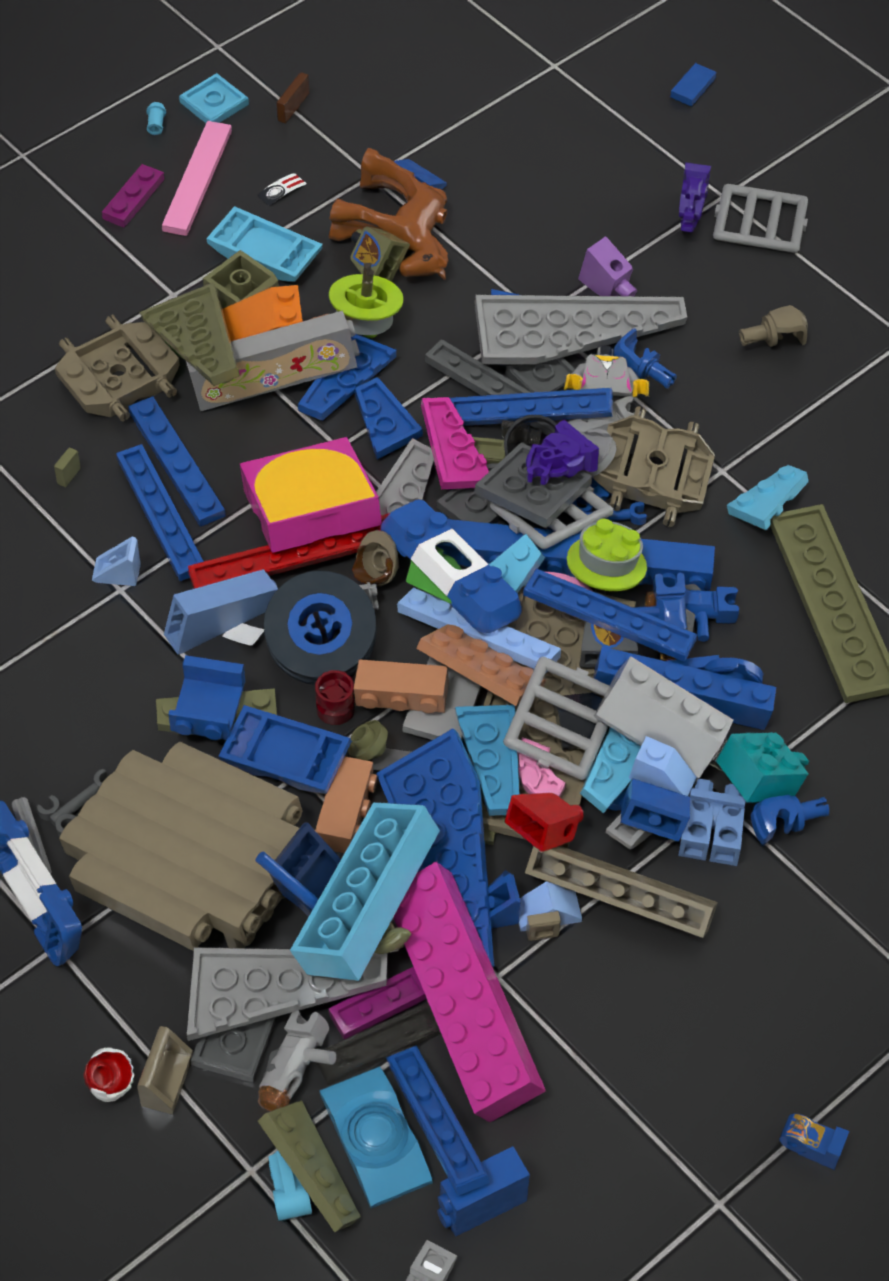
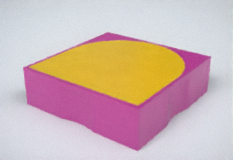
M347 437L239 463L244 492L253 512L260 519L262 532L272 553L309 544L325 537L344 535L382 524L379 497Z

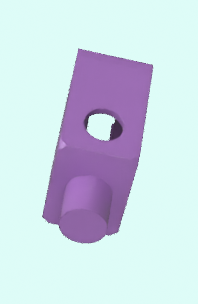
M606 236L587 249L578 278L583 284L599 296L620 295L634 297L637 293V289L629 283L633 271L631 264Z

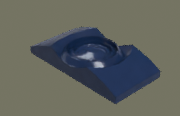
M303 823L275 861L317 898H320L341 859L309 823ZM270 874L282 895L309 917L312 909Z

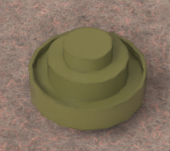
M377 720L368 721L357 727L351 735L352 742L348 748L349 755L366 761L380 757L386 749L388 737L386 727Z

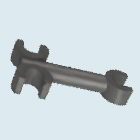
M101 769L97 771L94 775V783L61 808L58 798L53 795L49 796L50 804L53 807L46 810L41 805H37L39 817L50 821L56 827L57 834L60 837L64 830L63 827L76 817L72 814L84 806L97 793L102 781L107 778L106 770Z

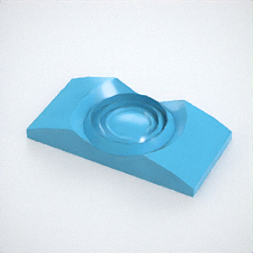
M235 206L206 238L207 243L229 259L239 250H242L272 271L276 278L282 281H296L323 248L322 244Z

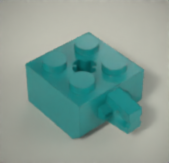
M772 732L731 734L716 759L718 765L747 803L760 802L767 798L788 794L795 796L809 774L805 770V766L809 763L807 757L803 753L792 752L784 743V739L777 733Z

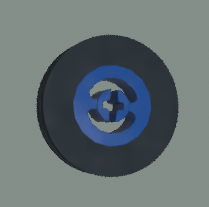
M311 571L291 578L274 593L265 612L264 633L269 652L279 668L298 681L315 685L318 677L330 670H339L352 676L357 672L359 660L369 659L376 642V616L368 595L356 582L335 572ZM313 612H318L320 623L325 628L329 643L323 644L320 630L316 628ZM308 615H310L307 619V624L305 626H301L303 620ZM340 629L338 636L332 640L335 630Z

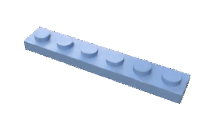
M414 587L397 603L399 613L437 629L447 624L456 625L463 629L464 633L470 637L485 641L491 649L498 653H505L512 657L513 661L532 669L535 668L540 657H546L555 662L561 658V648L508 626H504L491 633L479 632L452 607V604Z

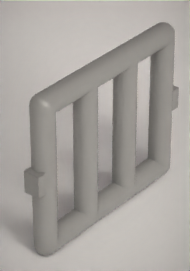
M725 184L722 189L720 204L716 205L714 217L717 218L713 238L718 241L797 253L800 250L803 231H806L808 219H805L808 198L802 195ZM732 195L747 197L740 233L724 231ZM757 199L772 201L765 238L750 235ZM782 203L797 205L791 242L775 239Z
M589 486L580 497L597 510L587 515L572 503L564 512L576 521L566 526L556 518L548 526L555 532L544 537L514 512L493 502L490 503V508L509 523V528L516 534L519 532L523 535L527 534L541 549H547L582 531L586 526L600 519H606L614 512L608 503L593 493L594 488Z
M540 657L503 741L504 745L537 760L536 765L545 769H548L550 766L577 779L585 780L591 770L608 725L594 717L596 710L540 685L546 671L602 696H605L609 685L587 676L589 672L579 667L573 670L549 658ZM535 697L595 723L596 726L591 738L588 739L530 713L529 711ZM524 723L585 750L579 766L518 739Z

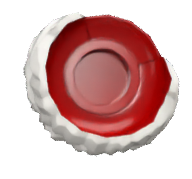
M110 1047L99 1049L92 1055L85 1066L83 1075L86 1086L97 1099L104 1102L116 1101L130 1090L135 1076L132 1072L134 1067L131 1065V1058L124 1051Z

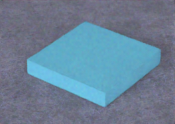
M217 73L179 96L180 103L205 123L207 121L220 123L249 105V98Z

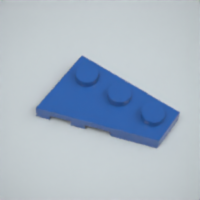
M378 377L355 388V396L376 459L407 445L412 438L416 440L423 436L421 426Z

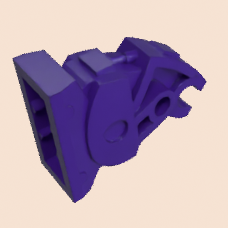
M685 162L679 203L681 231L693 232L698 220L701 218L708 194L711 166Z
M562 420L555 426V433L546 436L541 445L533 444L526 457L527 482L532 483L533 477L540 476L541 484L546 485L549 478L565 476L570 478L581 470L595 472L598 470L599 448L567 421Z

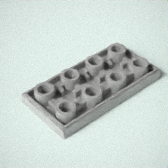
M429 657L427 665L446 666L432 657ZM448 667L449 687L445 713H425L423 711L409 710L403 724V732L434 740L454 728L461 740H463L455 714V707L475 706L482 686Z

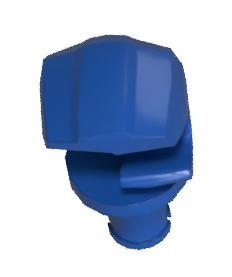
M635 328L617 342L613 349V356L624 357L627 367L632 368L639 379H646L650 376L663 385L664 388L669 389L670 385L672 386L675 382L677 375L659 363L660 354L655 350L650 353L649 348H646L641 358L634 353L638 340L636 338L637 330Z
M788 794L767 798L755 804L750 817L760 844L763 846L773 838L776 830V817L784 819V832L788 834L790 830L794 832L802 831L806 820L829 816V805H823L827 800L825 797H820L819 799L800 803L796 796Z

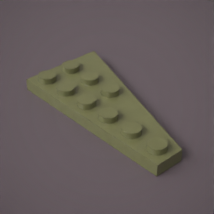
M214 283L139 312L142 320L213 386L228 383L240 376L219 295Z

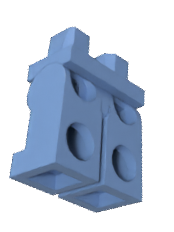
M698 779L695 788H691L690 819L682 834L678 856L706 861L711 829H715L710 862L737 866L741 851L746 801L733 784L726 785L724 793L712 791L714 783L710 780Z

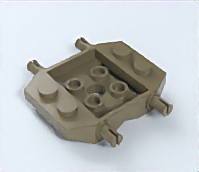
M111 315V318L108 316L105 320L106 324L112 329L111 331L78 347H75L69 338L61 339L59 342V346L66 354L55 367L56 375L87 413L106 417L117 415L120 421H125V419L127 420L130 417V413L126 409L137 399L152 397L162 391L169 398L177 393V389L171 383L180 366L179 358L166 342L145 322L121 324L114 315ZM130 345L155 376H150L144 366L140 364L126 346ZM117 371L124 372V374L121 376L112 375L114 372Z
M639 406L635 408L634 415L608 424L606 431L616 442V453L608 467L595 475L593 479L612 494L609 505L613 508L615 501L617 502L614 511L621 509L623 497L644 502L645 504L666 509L663 524L667 526L670 518L668 527H672L675 525L677 513L701 510L715 454L701 435L697 434L699 429L698 423H695L693 431L694 422L688 423L687 430L680 428L665 429L656 422L645 419L647 410L644 407L639 416L641 409ZM634 434H637L638 439L628 476H624ZM685 448L687 452L676 491L674 486ZM658 457L663 461V464H654L650 458Z

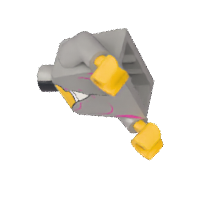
M601 346L597 350V355H588L586 363L579 364L571 374L566 376L564 390L612 388L613 405L614 401L631 396L632 392L633 397H637L639 394L649 396V381L639 379L632 368L627 367L624 357L613 356V348L610 346Z

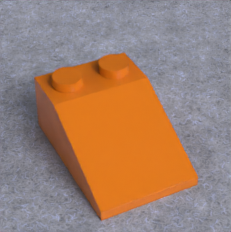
M298 285L271 287L222 309L231 341L303 322Z

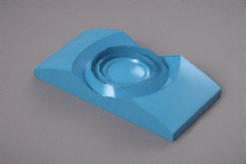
M381 1067L320 1090V1096L371 1209L433 1183L418 1141L409 1128L397 1096Z

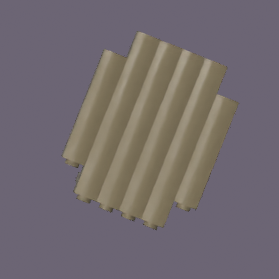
M178 742L169 750L162 763L135 750L125 755L115 772L103 781L97 793L84 804L78 816L66 825L59 840L65 854L79 860L69 875L76 892L192 951L201 942H205L208 939L212 928L223 932L228 948L244 949L253 942L256 932L264 922H267L272 917L275 907L282 898H285L270 874L255 859L263 851L273 860L278 857L299 830L294 825L301 817L302 808L298 796L191 746Z

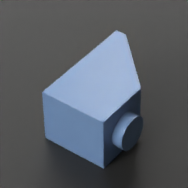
M646 736L635 759L629 779L632 780L634 778L688 796L696 776L675 748Z

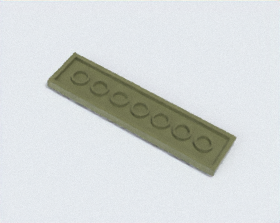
M823 504L781 512L779 516H773L770 519V527L844 702L850 703L889 694V653Z

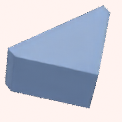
M132 536L98 556L95 562L92 581L104 584L136 586L141 565L137 539Z
M546 881L520 898V932L526 931L527 916L558 911L561 920L560 925L582 922L576 892Z

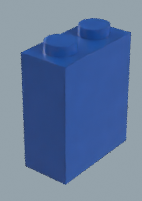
M513 1146L481 1162L488 1174L489 1184L458 1196L448 1178L440 1182V1196L437 1197L440 1209L437 1210L442 1225L445 1228L450 1227L455 1237L527 1201L530 1174Z

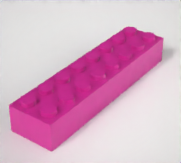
M434 862L417 872L393 918L397 928H405L411 932L410 938L404 945L473 1112L486 1121L492 1122L546 1092V1089L456 881L449 870L438 862Z

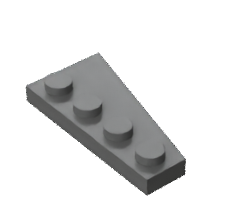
M413 438L411 439L376 491L379 497L381 515L389 514L410 502L423 499L434 461L430 447Z

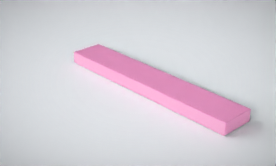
M207 121L162 223L163 232L188 235L231 135V125Z

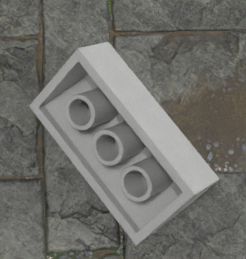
M631 656L617 671L594 715L596 719L642 746L647 736L675 748L695 774V780L700 778L722 745L733 722V719Z

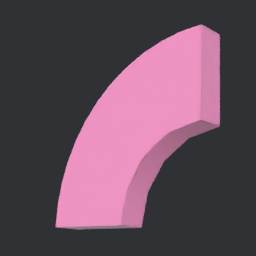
M522 737V741L550 753L549 747ZM518 752V776L528 794L554 793L561 797L566 783L557 778L550 767L545 769L536 765L537 760Z

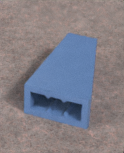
M263 569L174 594L164 636L177 655L182 654L265 613L269 601L278 590L277 585Z

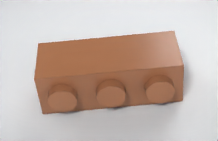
M359 660L354 684L356 706H363L369 709L378 707L391 708L397 711L416 710L425 713H445L449 687L448 667Z
M345 756L325 796L315 831L335 852H346L360 827L362 818H365L370 809L371 801L367 800L369 792H375L378 775L373 774V762Z

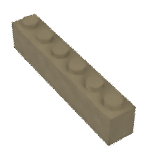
M533 846L525 871L526 874L702 938L709 930L718 903L562 846L544 852Z

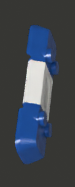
M415 500L393 510L383 520L380 530L385 531L392 537L397 551L403 557L408 556L451 600L452 607L474 629L482 633H491L520 618L522 604L519 596L502 578V571L498 567L490 566L448 525L445 514L435 512L423 500ZM441 542L452 543L472 565L464 570L455 569L435 549L436 545Z
M0 800V871H2L3 877L31 922L37 926L34 930V935L51 962L55 966L63 965L79 949L82 933L81 922L71 908L73 907L72 896L67 889L62 891L59 889L27 838L29 837V830L24 820L17 821L5 802Z

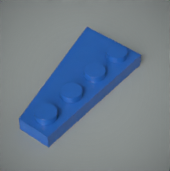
M355 334L356 336L351 337V340H356L360 355L355 356L357 368L315 379L298 403V411L323 421L355 393L356 387L368 382L395 359L396 349Z

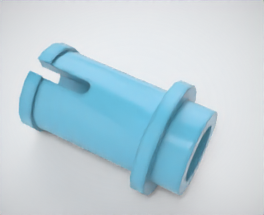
M153 102L146 110L148 115L147 131L152 135H159L163 130L162 125L163 118L166 116V109L162 103Z

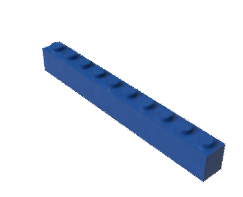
M447 519L448 525L488 564L524 536L521 532L516 534L509 528V525ZM534 528L544 537L555 532L550 529ZM578 532L547 549L538 547L545 556L538 569L544 572H556L575 577L567 565V553L571 545L580 539L581 533ZM641 539L643 542L642 554L647 563V572L639 585H653L654 575L661 574L664 584L667 587L675 586L677 574L681 572L685 576V585L696 584L701 590L710 591L715 546ZM441 542L436 545L444 550V554L453 557L459 565L466 567L472 565L452 543Z

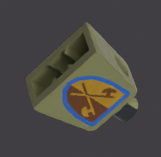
M366 226L363 230L358 229L352 234L351 240L355 247L351 254V261L361 274H363L364 264L372 263L371 269L374 271L375 276L392 282L410 244L385 230Z

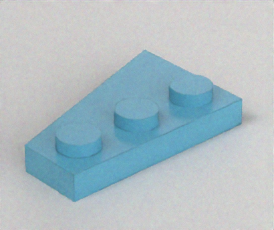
M790 465L780 468L778 472L760 481L755 487L746 493L740 494L735 500L727 504L729 515L767 530L771 525L770 519L773 516H779L783 511L782 505L786 501L793 500L809 482L807 472Z
M525 534L489 565L498 567L502 571V578L518 594L520 589L527 585L536 568L538 569L545 559V556L531 538Z

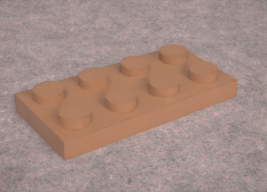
M447 624L422 637L417 646L418 650L515 706L519 705L534 670L519 665L513 661L512 657L505 653H498L491 649L485 641L470 637L464 633L463 629L456 625ZM543 678L540 686L544 687L546 679Z

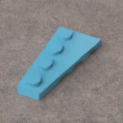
M610 727L580 794L604 813L631 782L629 776L641 746Z

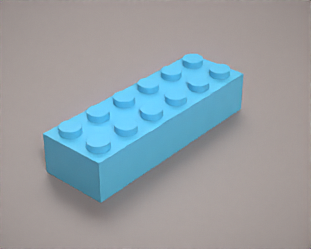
M373 802L290 949L307 975L359 981L440 831L425 806Z

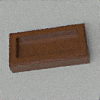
M299 73L277 101V119L279 122L286 124L309 95L308 74Z

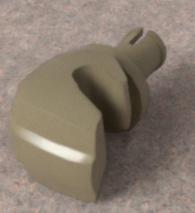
M791 305L770 311L767 315L763 316L761 325L740 329L739 337L743 346L765 340L768 346L772 347L777 345L778 339H783L781 333L792 332L794 337H797L803 346L807 341L808 323L806 316L800 310Z

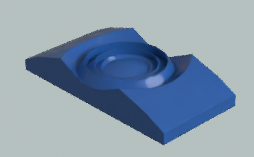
M244 705L218 757L220 760L250 774L271 777L299 790L327 794L352 740L346 736Z

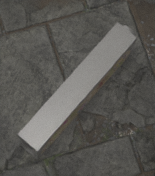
M342 310L231 341L240 376L228 383H221L213 386L186 361L200 411L357 368L355 356L360 354L356 340H351V337L356 336L352 321H346Z

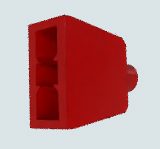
M554 793L511 795L505 823L538 850L544 852L571 842L574 839L578 823L583 820V810L579 805H569Z

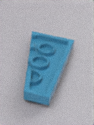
M515 705L455 707V714L472 765L480 781V790L489 816L506 815L511 795H519L517 751L506 747L503 742L515 715Z

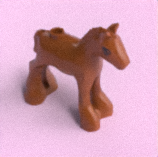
M368 148L361 163L360 188L396 190L404 196L407 203L398 210L396 216L337 198L332 205L329 217L332 221L329 239L335 241L349 239L356 230H363L366 226L385 230L408 242L410 246L407 252H414V254L401 262V275L407 277L438 274L443 280H446L444 268L447 266L448 253L440 242L431 235V231L436 223L443 224L446 219L447 209H444L447 203L446 193L424 182L421 183L415 178L413 172L400 167L390 158L380 155L377 150ZM359 221H365V222L371 223V224H373V225H370V224H367V223H363V222H359Z

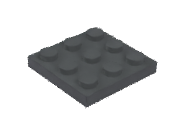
M521 442L475 484L474 493L547 528L591 485L592 476L579 471L570 478L565 476L549 478L546 485L541 484L540 476L533 477L532 483L527 482L526 457L531 447Z

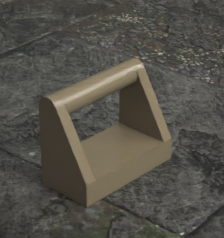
M160 1026L137 1089L142 1107L173 1114L191 1065L193 1050L167 1027Z

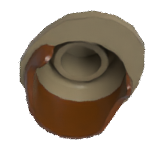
M375 530L369 532L363 538L357 549L356 561L352 567L354 577L358 581L365 584L370 582V585L376 584L379 587L392 581L397 570L400 568L396 544L392 537L385 531Z

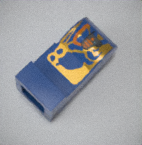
M794 1113L788 1116L779 1141L783 1146L798 1153V1155L835 1170L850 1131L840 1127H836L834 1130L816 1123L804 1115Z

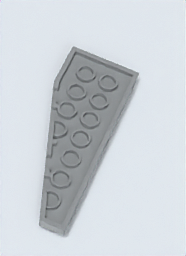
M476 295L474 301L482 364H539L617 343L634 328L637 330V337L684 325L687 320L684 297Z

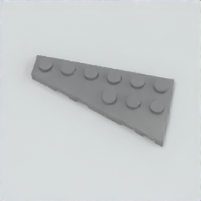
M194 948L187 1040H194L384 987L387 984V953L378 954L374 952L361 978L357 981L307 975L290 949Z

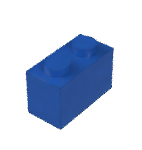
M632 778L622 800L620 823L679 842L690 819V797Z

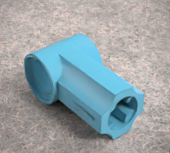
M279 1151L268 1156L270 1173L275 1189L273 1190V1197L278 1221L312 1214L308 1193Z

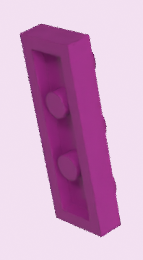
M141 164L104 208L102 218L125 228L165 180L164 172Z
M413 966L387 979L386 986L359 993L329 1008V1015L345 1040L427 998Z

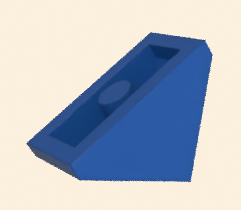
M505 870L488 886L491 929L519 924L521 902L513 874Z

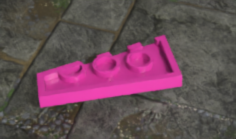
M449 397L422 398L421 409L441 490L475 488V484L489 470L483 454H479L474 446L475 441L473 437L465 431L463 427L464 422Z

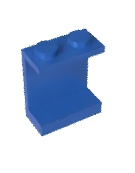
M185 655L183 662L184 681L175 710H169L168 714L170 730L181 735L193 734L206 736L212 740H227L235 722L245 684L244 664Z

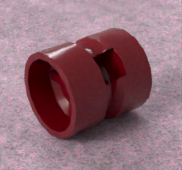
M330 670L323 673L315 683L317 714L324 723L330 725L344 724L352 718L355 712L354 682L348 674L339 670Z

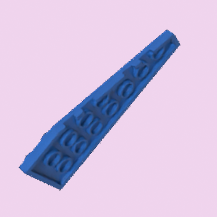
M452 728L377 772L376 775H378L388 803L423 805L440 831L418 872L434 862H438L452 873L491 965L494 967L480 781L458 732Z

